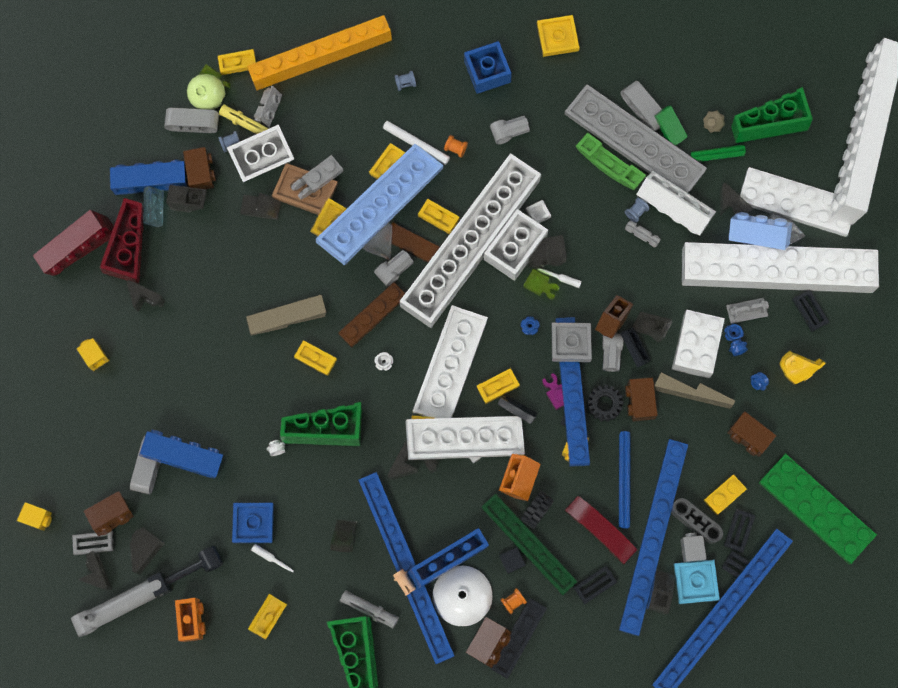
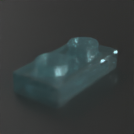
M150 186L144 188V224L155 227L163 226L164 190Z

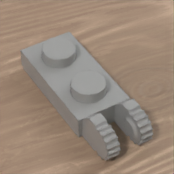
M331 155L302 176L301 179L294 182L291 188L293 191H296L307 184L308 187L298 195L300 199H304L341 174L343 168Z

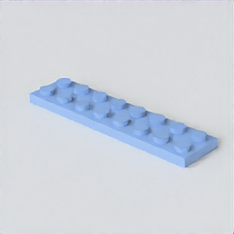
M414 144L316 238V243L345 265L443 169V165L418 145Z

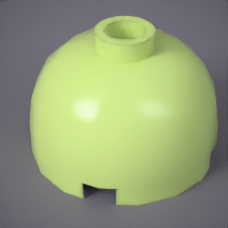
M197 75L188 84L187 97L190 103L197 109L215 110L222 104L221 102L225 97L224 85L220 79L213 75Z

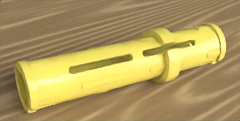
M225 104L219 111V115L231 120L233 124L240 125L255 134L269 129L243 115V112H237Z

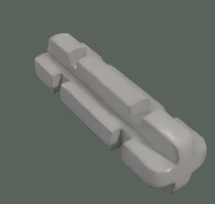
M631 220L625 227L628 232H633L636 237L645 242L648 241L649 245L656 247L661 240L660 237L653 236L650 231L640 225L637 226V223Z

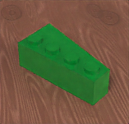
M803 87L797 89L792 94H785L773 102L772 100L766 102L761 107H754L735 115L731 126L735 142L740 143L809 130L813 118Z
M358 402L354 403V405H343L329 410H317L318 412L309 414L302 413L282 417L280 438L282 442L287 444L360 446L362 404Z
M364 616L328 621L327 625L331 631L334 645L337 648L341 665L344 668L349 688H378L371 617Z

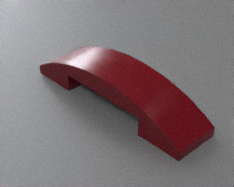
M577 496L566 508L565 511L573 519L582 524L623 564L636 552L637 549L581 497Z

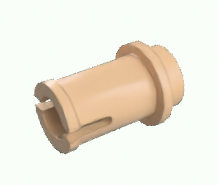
M402 569L393 576L395 578L394 581L398 582L406 596L416 590V587H414L407 576L408 572Z

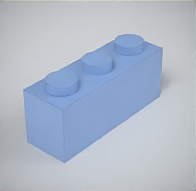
M739 212L731 218L729 241L785 250L790 245L792 223L782 218L773 220L768 219L764 215L755 217L749 216L745 212Z

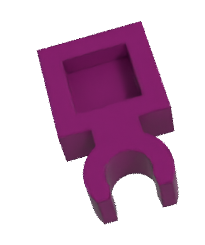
M553 373L551 374L552 383H548L545 378L542 380V383L546 388L550 389V391L546 392V395L555 410L563 407L561 384L558 386L557 377Z

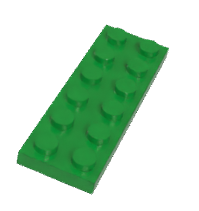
M784 454L759 482L761 486L848 564H852L877 535L787 454Z

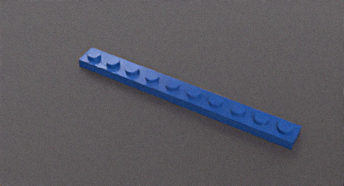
M671 439L668 440L619 631L636 636L640 634L688 444Z
M377 472L359 479L396 571L399 572L404 569L405 572H408L416 564ZM407 573V576L409 577L410 581L412 582L414 587H416L410 575ZM425 586L420 589L416 587V590L409 593L407 597L435 664L454 657V654Z
M778 529L774 531L653 683L652 686L654 688H677L791 545L793 541Z

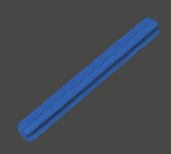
M622 431L619 434V528L627 529L630 527V432Z

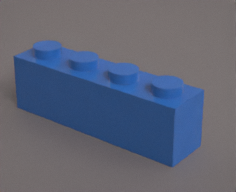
M172 160L169 163L157 161L146 165L143 163H136L134 166L117 165L110 168V188L115 195L189 189L185 162Z
M156 430L147 431L139 453L140 457L212 479L216 478L223 457L222 454H219V450L210 447L206 450L200 448L201 445L195 442L187 444L181 442L182 439L179 437L170 436V438L162 436V432Z
M478 528L414 566L408 571V574L417 589H420L485 550L489 544Z

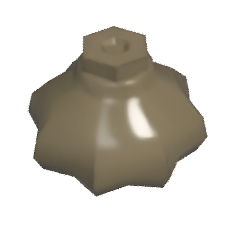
M718 110L714 112L708 111L707 115L703 118L704 128L708 129L710 133L720 132L722 127L725 126V116L720 114Z

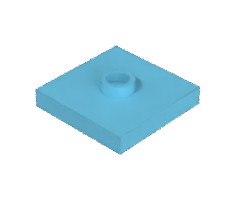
M714 560L674 563L679 604L720 600Z

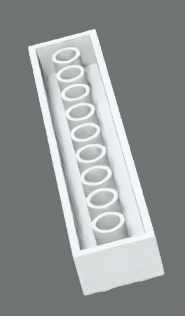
M887 38L876 44L874 50L869 52L866 57V63L868 64L862 74L864 81L858 91L860 98L854 107L856 114L850 124L852 131L846 141L848 148L843 154L842 160H844V165L841 167L838 175L841 178L834 191L836 199L832 202L830 208L832 211L831 218L851 225L868 210L898 80V42Z
M510 153L402 297L400 307L432 328L484 258L485 251L538 185L541 174Z
M685 242L682 249V285L873 293L879 287L878 250L791 246L782 250L758 245Z

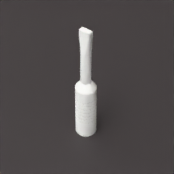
M538 268L540 272L580 288L582 282L580 280Z
M257 544L253 546L251 551L269 562H275L284 569L294 572L287 565L277 560L270 552Z

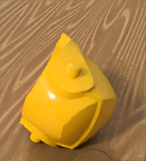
M791 351L787 352L780 361V367L785 377L793 384L806 381L826 364L820 358L813 361Z

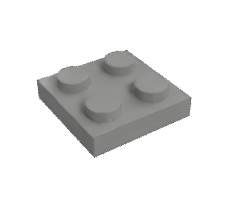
M552 323V361L591 362V323Z

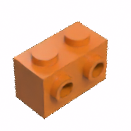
M512 454L499 491L513 498L528 501L541 464L527 456Z
M197 598L175 600L178 640L180 642L202 640L203 635L206 634L205 623L201 619V614H204L203 603Z

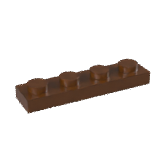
M392 283L338 334L352 348L400 304V300L405 293L395 283Z

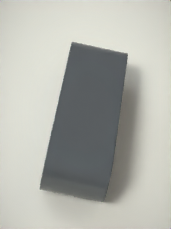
M680 498L673 503L672 515L691 531L697 533L698 536H703L706 543L714 544L722 538V528L688 500ZM683 504L686 508L685 513H679L676 510V505ZM692 511L693 513L686 519L685 517ZM698 517L700 524L694 525V519ZM707 523L708 526L702 532L701 529ZM709 529H714L717 532L716 539L708 536Z

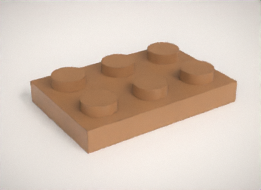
M286 163L272 198L319 215L325 201L328 198L332 200L338 182L331 180L315 193L300 199L298 195L308 187L307 184L296 191H293L291 186L309 171Z

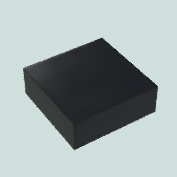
M517 547L499 555L507 574L526 566Z

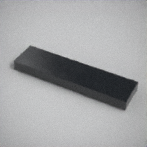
M529 598L511 631L509 643L503 647L500 652L499 661L490 668L491 670L506 679L509 678L547 609L545 606Z

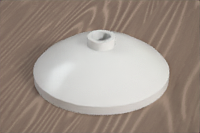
M457 566L440 576L436 581L433 589V603L438 614L446 622L455 626H470L482 620L488 613L492 603V589L488 579L479 570L469 566ZM464 591L466 597L464 599L459 598V592Z

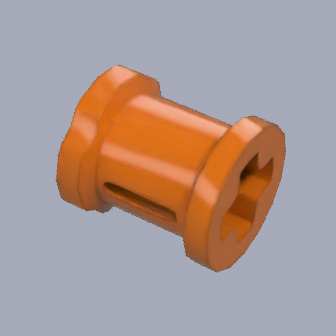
M450 135L444 150L452 151L458 154V157H462L468 142H461Z
M517 588L506 599H501V602L510 614L521 604L525 605L527 603Z

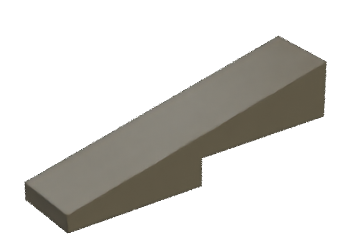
M318 295L247 316L246 320L250 335L252 336L287 328L291 324L325 317L326 309L322 295Z
M662 372L654 385L655 391L729 409L735 403V400L701 383L694 389Z

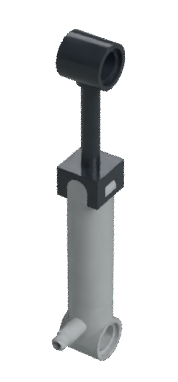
M216 546L202 550L198 553L199 561L168 577L159 572L147 578V581L90 610L76 614L71 620L78 636L88 635L97 630L98 627L157 597L160 598L172 592L169 584L201 568H204L205 572H210L221 567L224 563Z

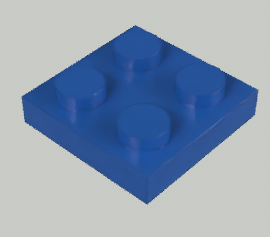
M233 503L232 543H273L274 504Z

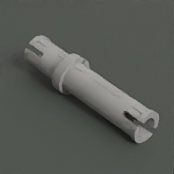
M347 590L344 591L340 602L373 618V621L382 622L392 629L399 617L383 610V607H377Z

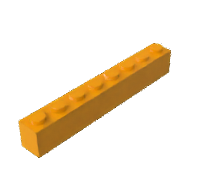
M383 15L253 63L247 67L257 91L392 41L391 30Z

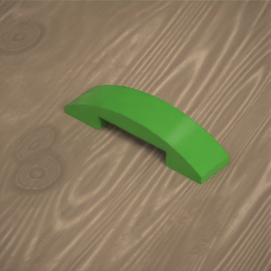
M589 133L576 145L579 152L592 164L615 181L630 189L635 190L646 177L643 172L632 164L630 166L602 147V143Z

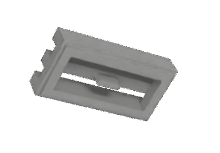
M113 531L99 536H108L106 540L77 543V539L98 537L96 533L72 535L73 555L114 551ZM108 544V547L78 550V547Z

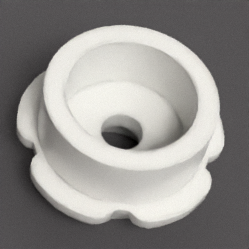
M387 352L377 355L374 360L377 369L389 370L392 367L391 364H393V357Z
M280 440L270 442L267 447L270 456L283 454L285 452V443L280 442Z

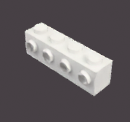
M654 171L646 177L636 194L646 203L656 207L659 212L667 214L676 223L682 224L690 232L699 236L716 213V211Z

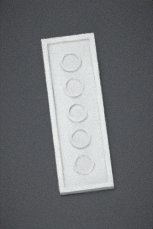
M748 168L737 203L845 237L848 235L851 224L831 218L832 211L830 208L832 202L836 199V194L754 168Z
M453 305L451 306L413 413L435 419L453 417L488 317Z
M518 416L406 420L408 460L511 456L512 454H525L522 419Z

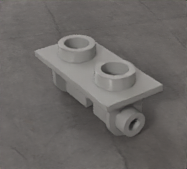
M274 86L264 90L260 101L264 106H258L254 115V121L260 124L263 122L267 127H270L282 94Z
M764 298L726 305L731 324L768 317L767 309L769 305L767 301H764Z

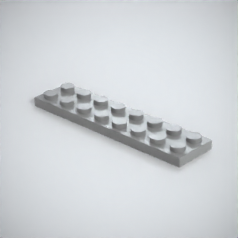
M589 85L582 89L565 111L566 116L648 174L654 171L687 193L692 190L707 170L705 166Z

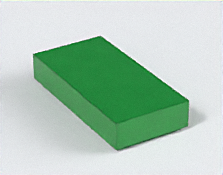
M668 105L654 115L665 138L673 145H678L688 137L672 106Z

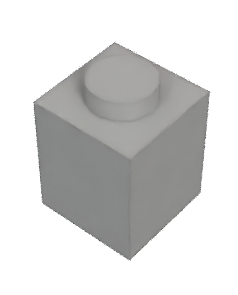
M697 533L685 534V537L681 539L683 562L705 561L706 553L703 536H697Z

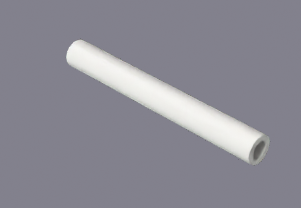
M385 122L384 130L412 146L414 144L418 145L444 165L448 163L450 157L393 123Z

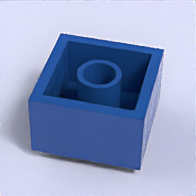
M499 41L464 53V63L476 94L511 83V71Z

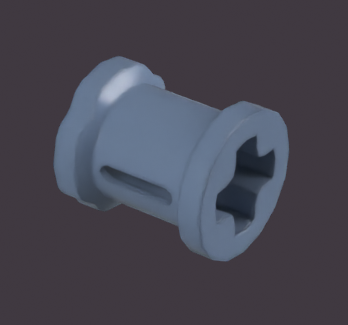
M409 71L408 74L401 76L394 75L398 91L409 86L416 87L413 71Z
M233 131L231 135L218 137L224 153L227 152V147L240 142L236 131Z
M637 198L632 207L625 210V214L631 221L637 223L639 217L649 210V206L644 200Z

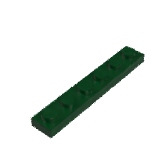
M496 494L481 507L562 596L577 583L575 578Z

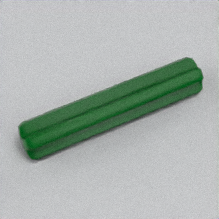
M744 145L692 151L690 157L698 162L744 156L746 149Z

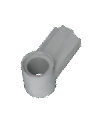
M525 116L509 121L499 120L490 125L496 144L506 143L512 137L530 131Z
M402 250L389 262H384L378 266L374 273L389 287L414 262L409 254Z
M617 333L612 339L603 335V370L610 372L619 371L623 338L621 334Z

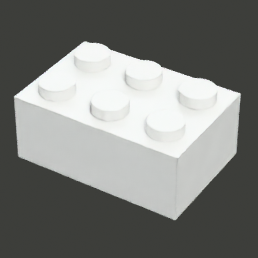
M279 125L227 147L243 182L294 160Z
M517 209L485 251L484 260L515 281L547 238L548 229Z
M686 310L683 315L672 370L710 378L714 371L725 318Z

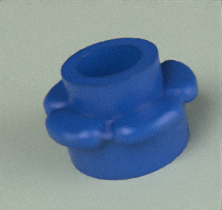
M526 317L525 320H522L521 327L524 334L534 335L538 332L540 326L538 320H535L534 317Z
M732 324L725 328V338L728 341L734 342L741 340V337H743L744 333L739 325Z
M741 340L732 342L729 348V352H732L733 356L741 355L748 350L746 347L747 342H742Z
M758 372L751 376V385L754 389H766L769 380L765 374Z

